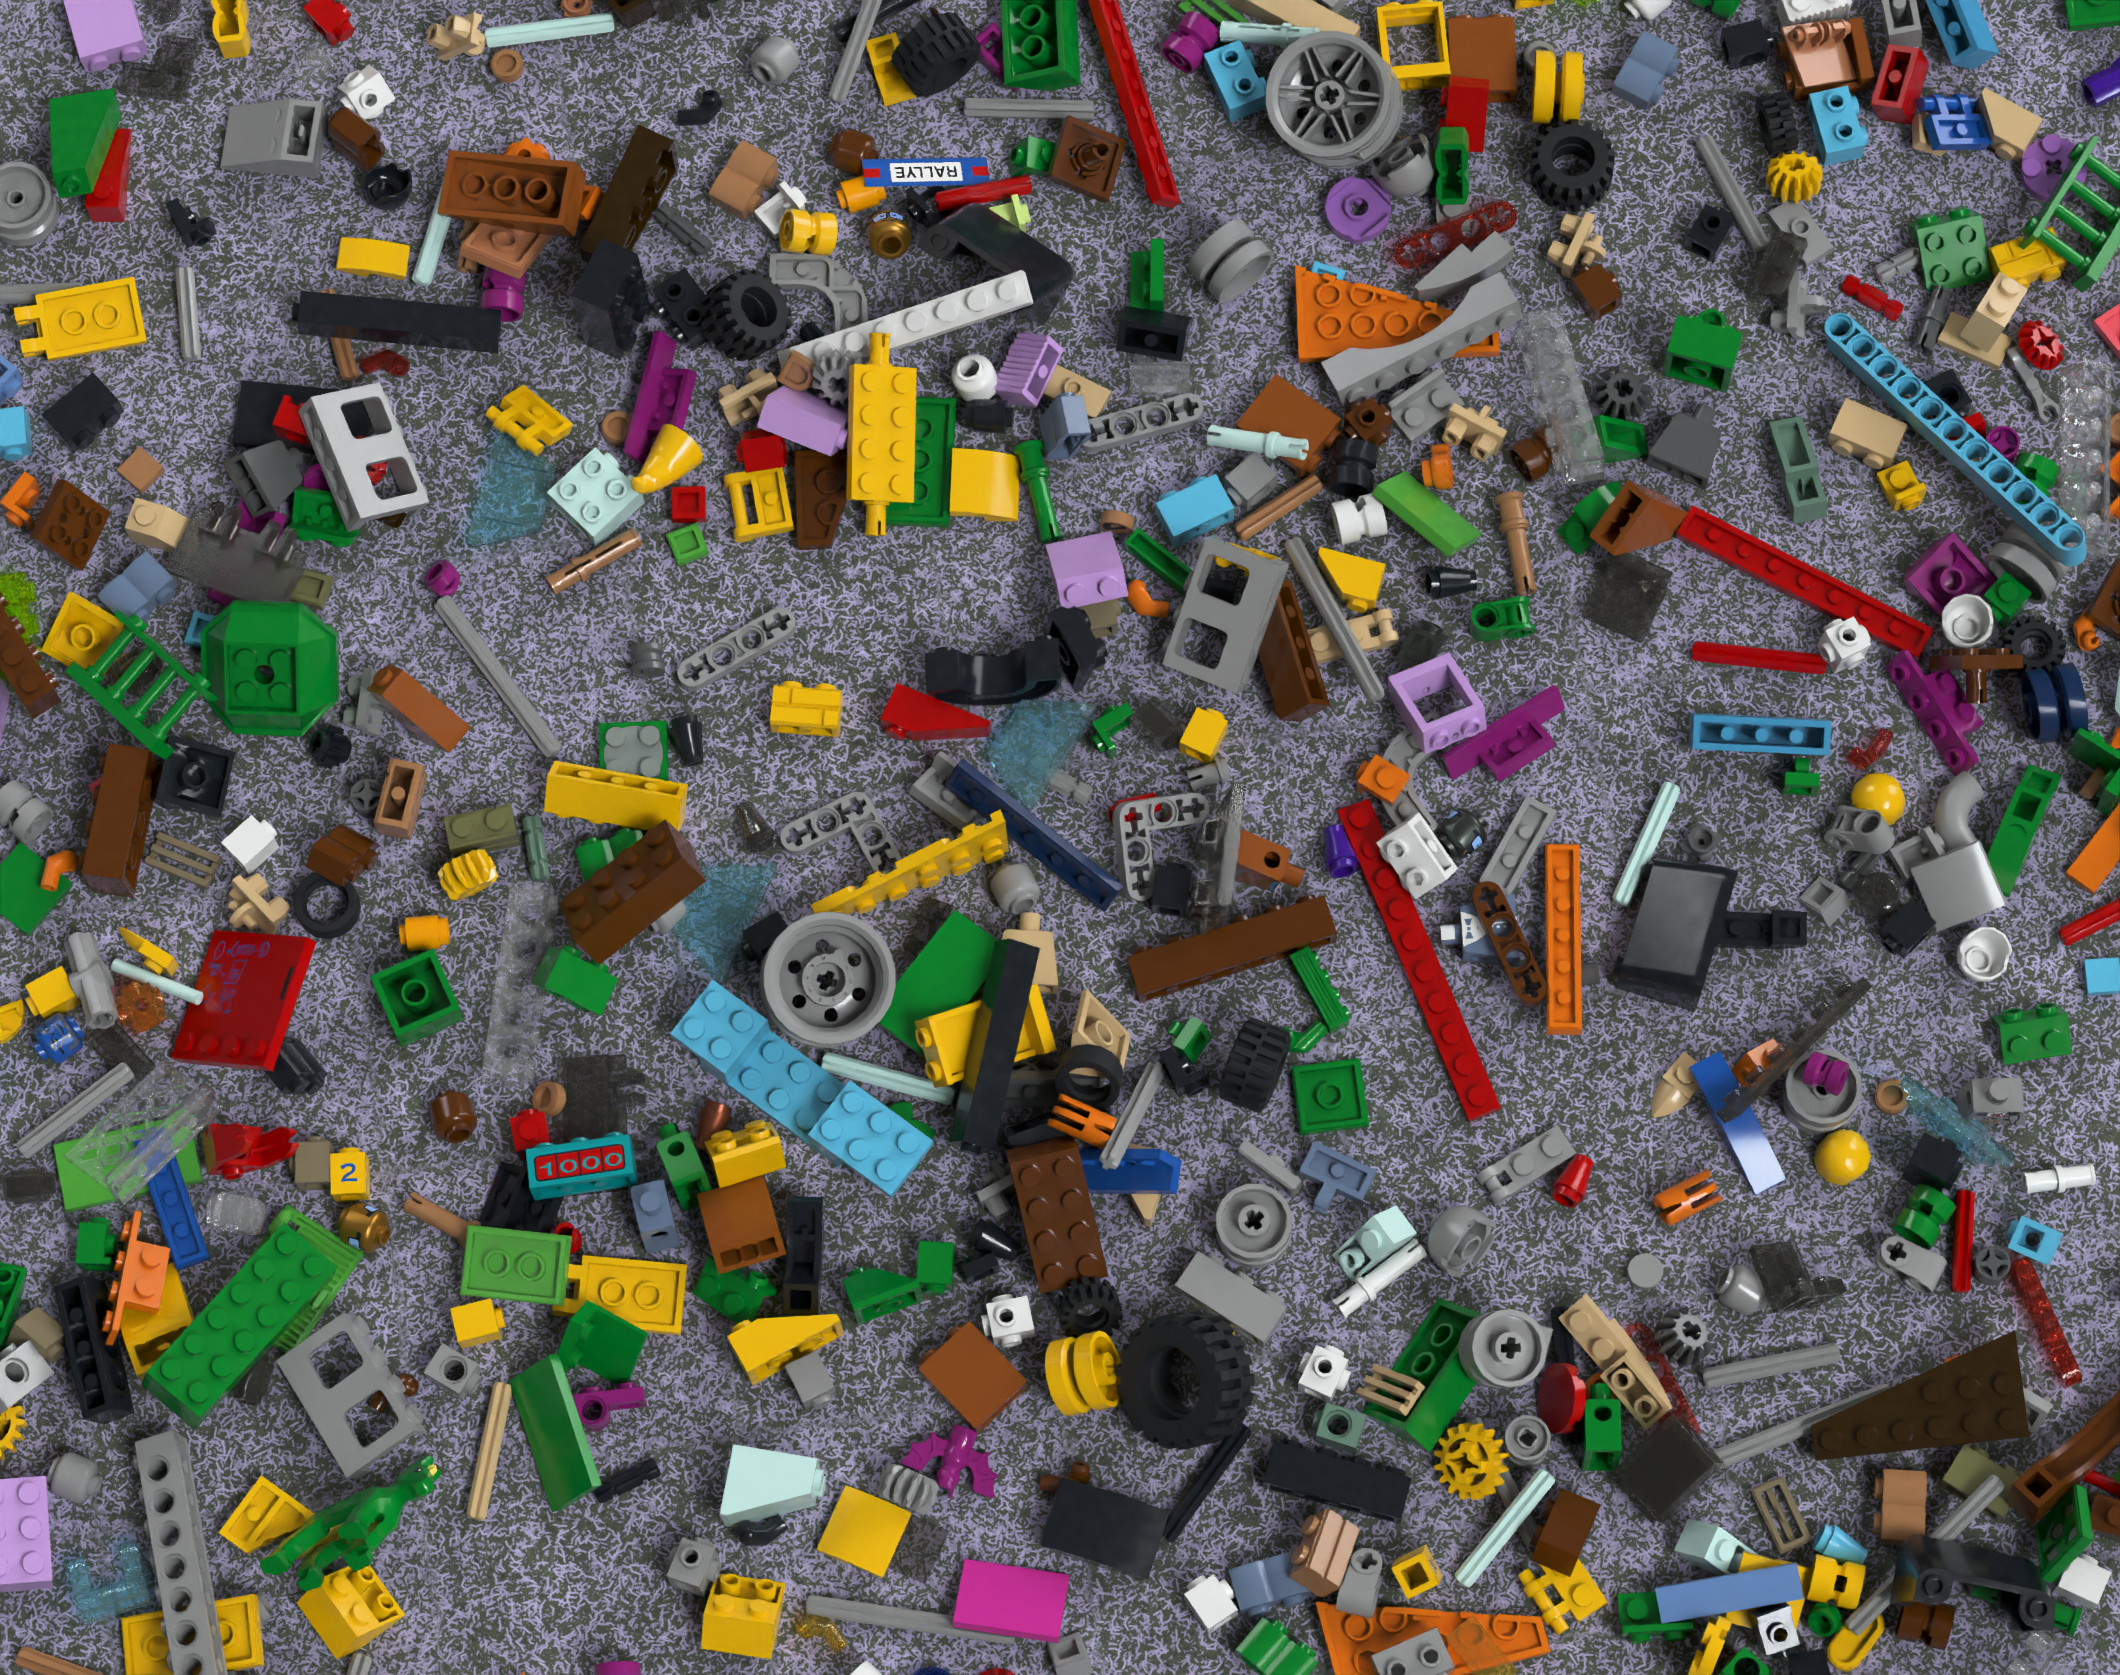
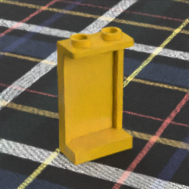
M1037 983L1031 986L1014 1062L1057 1050ZM982 999L915 1021L917 1028L915 1031L916 1041L923 1049L926 1058L925 1071L929 1080L933 1082L934 1088L954 1084V1082L963 1080Z

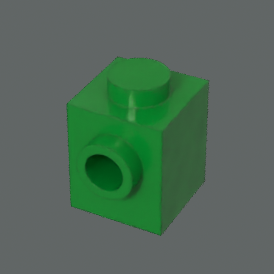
M2005 571L1984 594L1982 599L1992 609L1993 623H1998L2002 628L2006 629L2027 606L2032 592Z

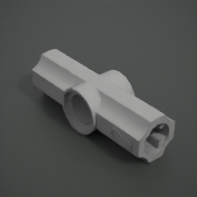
M90 932L73 933L68 936V941L64 944L72 973L68 976L70 985L76 996L81 1000L88 1025L92 1029H107L115 1024V1020L119 1016L110 989L114 986L113 977L101 959L95 937Z

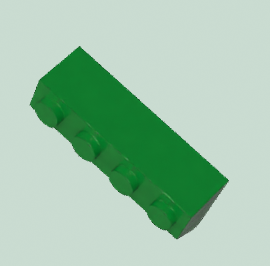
M1001 0L1005 85L1007 87L1050 92L1081 85L1077 1Z
M1438 1298L1391 1369L1416 1379L1425 1386L1409 1413L1404 1416L1372 1402L1367 1404L1362 1413L1408 1444L1430 1452L1454 1415L1459 1411L1460 1406L1472 1388L1477 1384L1468 1377L1461 1366L1458 1346L1461 1333L1468 1322L1481 1313ZM1386 1379L1383 1380V1382L1389 1383L1406 1391L1412 1392V1390L1409 1388H1406L1404 1386H1401ZM1377 1389L1375 1392L1402 1404L1406 1401L1380 1389Z

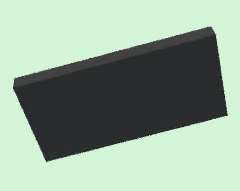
M242 380L232 441L234 447L256 448L280 440L284 443L286 449L294 447L301 453L315 454L314 449L278 437L272 423L284 395L290 396L294 405L299 406L300 403H306L310 397L340 390ZM363 401L342 405L341 410L352 436L369 437L372 422Z

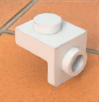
M785 181L779 184V193L754 211L755 217L775 240L779 238L780 222L786 209L805 210V203L807 202L796 186L790 188Z

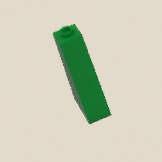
M114 88L49 99L52 175L59 199L90 194L94 190L121 120V111Z

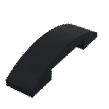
M1772 910L1770 914L1726 911L1715 947L1742 949L1806 947L1807 912Z

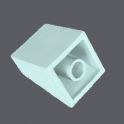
M733 1444L720 1510V1516L724 1525L735 1527L744 1520L755 1522L777 1516L778 1514L782 1515L815 1506L816 1498L823 1497L826 1485L824 1470L820 1468L817 1458Z

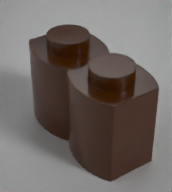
M344 107L342 111L338 110L331 116L328 122L329 135L334 139V148L365 173L372 169L385 154V146L380 142V131L349 107Z
M340 824L329 835L321 837L315 843L306 867L340 886H345L350 881L354 883L365 870L370 871L378 859V853L375 852L378 843L344 824Z

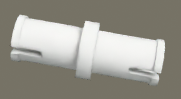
M2091 1163L2064 1168L2061 1165H2053L2052 1169L2022 1172L2021 1181L2026 1195L2050 1190L2062 1193L2065 1192L2066 1188L2094 1186L2096 1184V1174Z

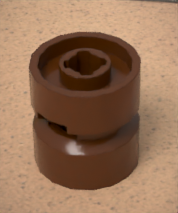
M1546 422L1532 432V440L1526 437L1508 448L1514 465L1522 476L1532 484L1549 472V466L1557 468L1572 458V452L1566 439L1551 422Z
M1920 1602L1912 1603L1910 1607L1901 1606L1895 1638L1912 1643L1922 1639L1925 1646L1945 1651L1954 1621L1956 1606L1946 1603L1929 1605Z

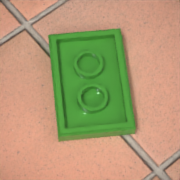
M1406 471L1378 484L1372 493L1377 500L1447 557L1476 543L1482 534Z
M468 1225L460 1295L564 1306L572 1236Z

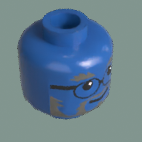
M55 1013L34 1028V1035L37 1041L32 1045L43 1061L50 1057L54 1063L61 1064L83 1048L82 1038L85 1037V1034L71 1014L65 1016L62 1013Z

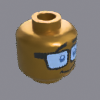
M893 210L881 211L875 214L868 223V242L870 249L875 255L883 259L892 260L901 257L907 252L912 238L908 221L901 213Z
M358 1202L351 1207H346L337 1222V1231L340 1233L342 1242L365 1253H372L380 1246H385L391 1236V1228L389 1227V1219L386 1213L364 1203Z

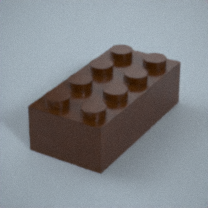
M109 743L107 754H102L99 765V772L102 774L101 784L96 786L93 792L92 804L96 806L93 819L89 818L87 821L85 836L89 840L86 851H82L78 864L79 871H82L81 874L94 893L134 898L154 804L153 786L158 764L149 749Z
M665 819L656 827L649 829L632 846L624 849L618 857L604 868L597 870L580 887L569 892L559 904L574 942L600 965L705 883L706 879L690 842Z
M1067 1135L1006 1150L1040 1294L1061 1289L1064 1286L1069 1287L1071 1286L1070 1282L1075 1279L1080 1284L1082 1283L1081 1277L1088 1276L1089 1281L1093 1280V1276H1097L1100 1279L1109 1277L1076 1139Z

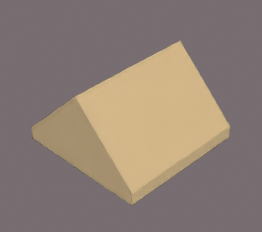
M1086 989L1081 994L1072 1033L1071 1048L1084 1044L1101 1046L1111 1051L1120 1060L1124 1070L1131 1034ZM1077 1068L1069 1072L1108 1079L1103 1073L1092 1068Z

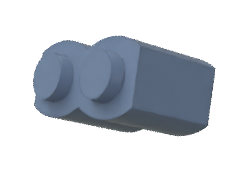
M1644 30L1618 73L1611 93L1644 110H1647L1651 103L1657 105L1665 91V87L1661 84L1666 76L1672 78L1680 65L1681 60L1677 58L1679 48Z
M1073 392L1057 395L1049 408L1039 418L1047 460L1072 458L1079 453L1080 445L1086 443L1091 438L1083 395L1076 396Z
M146 551L136 558L121 575L106 585L97 597L112 615L117 610H120L127 616L135 613L147 622L151 616L150 612L154 607L159 604L165 605L174 597L178 584Z
M1293 1551L1229 1570L1241 1615L1248 1613L1249 1618H1256L1270 1613L1269 1607L1283 1604L1284 1608H1291L1304 1603L1303 1597L1309 1596L1307 1586H1302L1290 1578L1293 1567L1290 1558Z

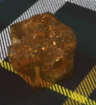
M135 981L119 990L122 996L115 1000L119 1015L117 1020L122 1027L128 1026L133 1037L168 1019L162 1008L166 1005V1002L158 987L152 989L149 982L140 986L139 982ZM135 1002L141 1003L144 1006V1011L137 1010Z

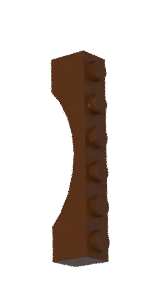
M2120 1390L2075 1435L2058 1449L2033 1464L2012 1484L2006 1501L2031 1525L2035 1524L2073 1486L2082 1481L2120 1446Z

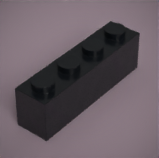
M1283 1439L1282 1443L1274 1441L1263 1481L1264 1489L1401 1524L1412 1480L1411 1477L1405 1476L1406 1471L1391 1466H1386L1385 1470L1371 1467L1372 1463L1370 1461L1357 1457H1351V1461L1337 1458L1336 1452L1328 1449L1317 1448L1316 1452L1302 1449L1303 1444L1294 1440Z

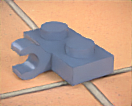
M1314 1141L1299 1169L1298 1175L1322 1186L1314 1201L1313 1210L1326 1215L1336 1193L1362 1204L1376 1176L1377 1170Z

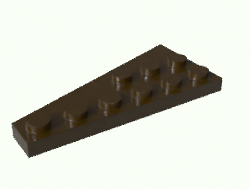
M2015 1330L1811 1425L1815 1461L2029 1437Z

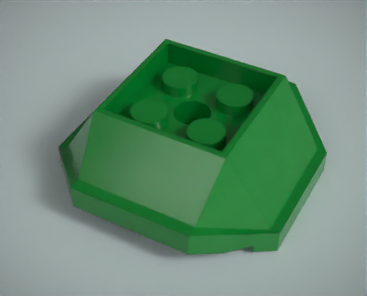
M233 600L201 630L202 675L212 683L209 689L219 698L214 703L202 695V697L234 734L302 737L339 699L338 632L328 624L326 625L302 603ZM259 666H269L274 671V675L265 676L260 672Z

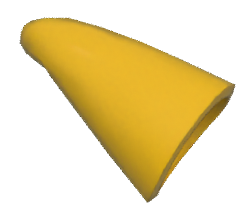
M664 424L639 475L631 479L632 489L640 494H646L674 483L702 463L703 454L700 447L686 432L671 424Z

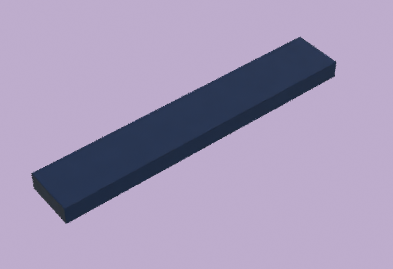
M962 759L956 765L944 786L990 822L992 821L990 814L1001 809L1006 821L1007 836L1103 912L1111 906L1124 885L966 760Z

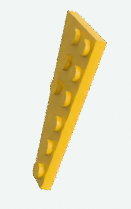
M1001 809L990 814L991 822L983 826H976L972 823L962 828V832L957 835V839L953 841L949 838L940 839L895 862L897 869L888 874H881V872L877 871L867 876L868 879L863 882L862 887L856 889L855 886H848L811 905L813 914L840 912L848 915L855 911L858 914L867 913L875 909L878 902L888 898L890 901L900 900L906 897L911 889L919 886L922 889L930 888L937 885L941 881L940 878L952 873L954 876H960L973 869L972 865L982 861L990 864L1002 859L1005 856L1004 853L1009 851L1006 821Z

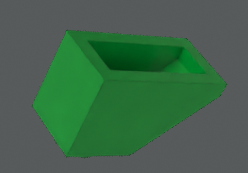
M1598 415L1569 429L1572 451L1576 461L1599 465L1644 458L1649 455L1643 424Z

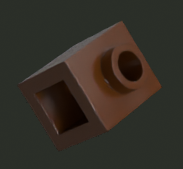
M1601 263L1592 268L1586 266L1573 276L1571 293L1592 323L1620 307L1622 293L1618 289L1620 287L1614 273L1611 270L1606 271Z

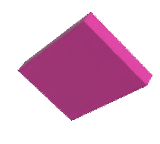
M964 1559L953 1627L1059 1643L1070 1575Z

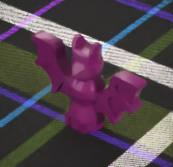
M952 1425L948 1440H943L935 1432H932L927 1441L911 1443L908 1455L900 1461V1465L918 1472L925 1467L929 1460L940 1456L942 1457L943 1465L937 1472L936 1483L940 1488L949 1491L948 1498L951 1499L955 1486L960 1480V1471L965 1467H968L971 1471L972 1491L990 1499L995 1496L993 1485L995 1479L998 1478V1474L994 1473L988 1465L989 1452L978 1453L973 1450L972 1446L976 1441L978 1433L966 1427Z

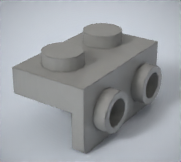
M940 751L935 756L932 766L912 785L909 794L962 831V828L972 824L981 814L944 786L959 762Z

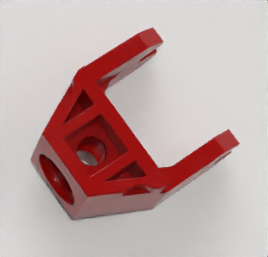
M211 1123L209 1128L201 1135L207 1174L221 1175L224 1180H234L243 1177L245 1173L268 1168L292 1157L299 1147L298 1143H289V1139L296 1134V1130L280 1126L263 1134L262 1127H253L242 1123H233L231 1125Z

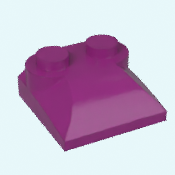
M1954 532L1947 533L1934 542L1906 571L1903 579L1908 593L1920 598L1941 621L1944 607L1952 598L1963 594L1977 595L1982 598L1997 581Z

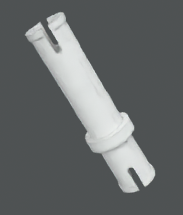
M1413 1238L1408 1244L1365 1277H1357L1354 1280L1355 1284L1331 1301L1337 1312L1341 1311L1340 1316L1346 1319L1348 1315L1365 1302L1374 1301L1377 1298L1376 1294L1420 1260L1427 1257V1253L1422 1245L1417 1246L1419 1242Z

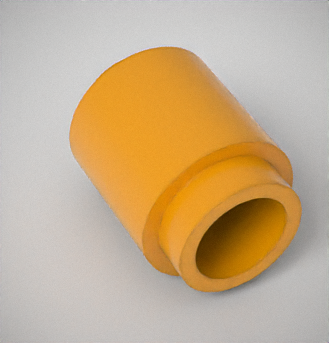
M864 175L840 182L841 189L835 191L841 210L847 208L849 214L880 205L881 200L887 199L884 187H865Z
M439 914L406 917L405 924L399 925L401 945H407L408 951L430 950L432 948L442 949V945H450L448 917L440 918Z

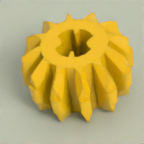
M1791 150L1788 155L1779 152L1777 158L1770 159L1766 173L1767 188L1771 191L1772 197H1781L1782 203L1788 200L1794 201L1796 205L1799 200L1810 202L1812 196L1818 195L1823 179L1822 166L1818 165L1817 157H1807L1806 151L1796 154Z
M483 849L472 850L457 858H453L452 861L444 864L437 873L443 891L447 893L450 900L455 901L463 900L483 891V889L491 886L498 878L496 866L491 856H488L487 852Z

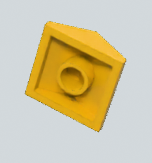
M70 591L41 651L68 667L73 662H76L86 668L89 664L92 666L125 628V625L117 617Z

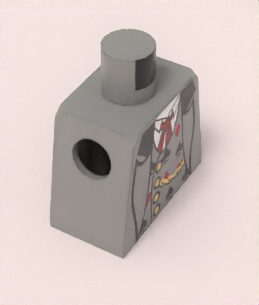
M1975 1078L1968 1081L1957 1091L1958 1126L2025 1125L2024 1095L2021 1078Z

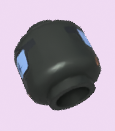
M1457 808L1438 824L1437 839L1451 858L1457 856L1465 859L1486 842L1487 834L1484 828L1487 826V822L1475 809L1470 812L1464 808Z

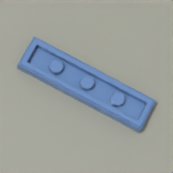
M1797 1562L1655 1587L1662 1624L1804 1599Z

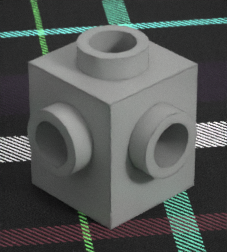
M682 1537L679 1546L673 1547L668 1558V1567L670 1568L667 1573V1578L672 1587L703 1598L705 1597L710 1582L717 1580L722 1567V1562L719 1561L718 1553L713 1548L714 1545L711 1542L699 1537H694L693 1541Z

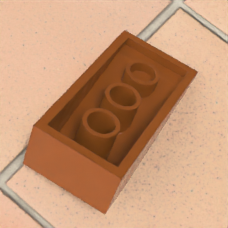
M449 150L437 213L440 216L537 234L575 238L586 173L574 161Z

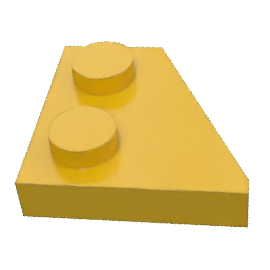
M261 1475L218 1533L249 1555L301 1528L314 1513Z

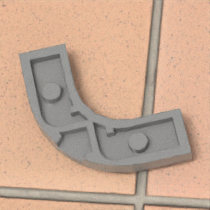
M770 253L769 276L772 278L771 282L774 285L778 283L782 289H805L816 291L826 297L834 308L835 332L869 321V310L865 293L858 280L842 268L841 264L830 258L815 254Z
M1435 709L1423 716L1426 723L1441 718ZM1408 727L1394 738L1384 753L1383 759L1410 774V780L1393 806L1388 805L1382 800L1380 802L1394 828L1419 812L1435 834L1438 824L1420 802L1413 787V777L1417 767L1439 749L1424 754Z

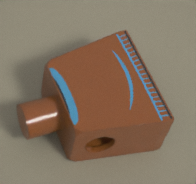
M1241 829L1230 844L1220 875L1273 892L1280 882L1298 888L1305 869L1288 863L1291 850Z

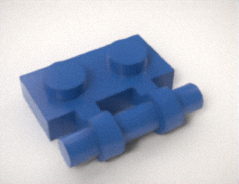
M1930 94L1917 100L1919 111H1927L1929 114H1932L1924 120V124L1933 151L1985 150L1993 144L1984 114L1972 113V110H1975L1977 107L1975 97H1967L1965 94H1953L1951 97H1943L1941 94Z

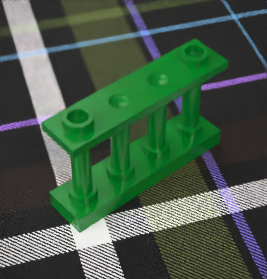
M2096 136L2091 137L2084 144L2078 142L2068 155L2071 162L2036 217L2032 216L2023 227L2021 232L2025 236L2018 245L2024 250L2037 239L2076 267L2075 272L2078 273V276L2072 286L2082 293L2098 281L2120 245V207L2118 205L2116 207L2112 206L2076 179L2077 174L2084 165L2120 192V175L2090 154L2099 140ZM2067 190L2107 218L2105 222L2109 225L2105 232L2103 230L2097 231L2060 203ZM2052 215L2091 242L2090 247L2094 250L2090 256H2082L2045 228Z
M117 610L113 615L125 625L120 634L92 666L89 664L84 668L73 662L65 672L150 751L166 760L174 751L165 741L168 737L166 733L199 694H202L214 703L219 697L209 689L212 683L198 671L192 674L145 631L149 625L135 613L127 616L120 610ZM135 636L139 637L147 646L114 685L109 684L106 687L101 682L105 678L103 676L104 672ZM158 655L168 666L136 704L133 705L131 703L128 707L122 702L126 697L124 693ZM179 674L190 685L157 724L152 723L149 727L144 722L147 717L145 713Z

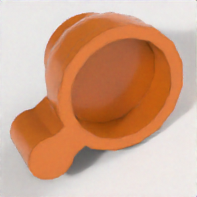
M1450 444L1431 445V459L1422 460L1425 487L1434 486L1438 490L1453 489L1454 480Z

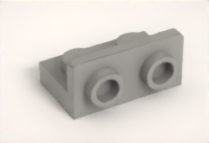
M1441 367L1434 372L1431 370L1424 372L1416 379L1415 385L1408 390H1398L1388 400L1387 409L1393 418L1391 421L1410 445L1444 423L1454 403L1463 408L1465 407V403L1445 380V371Z

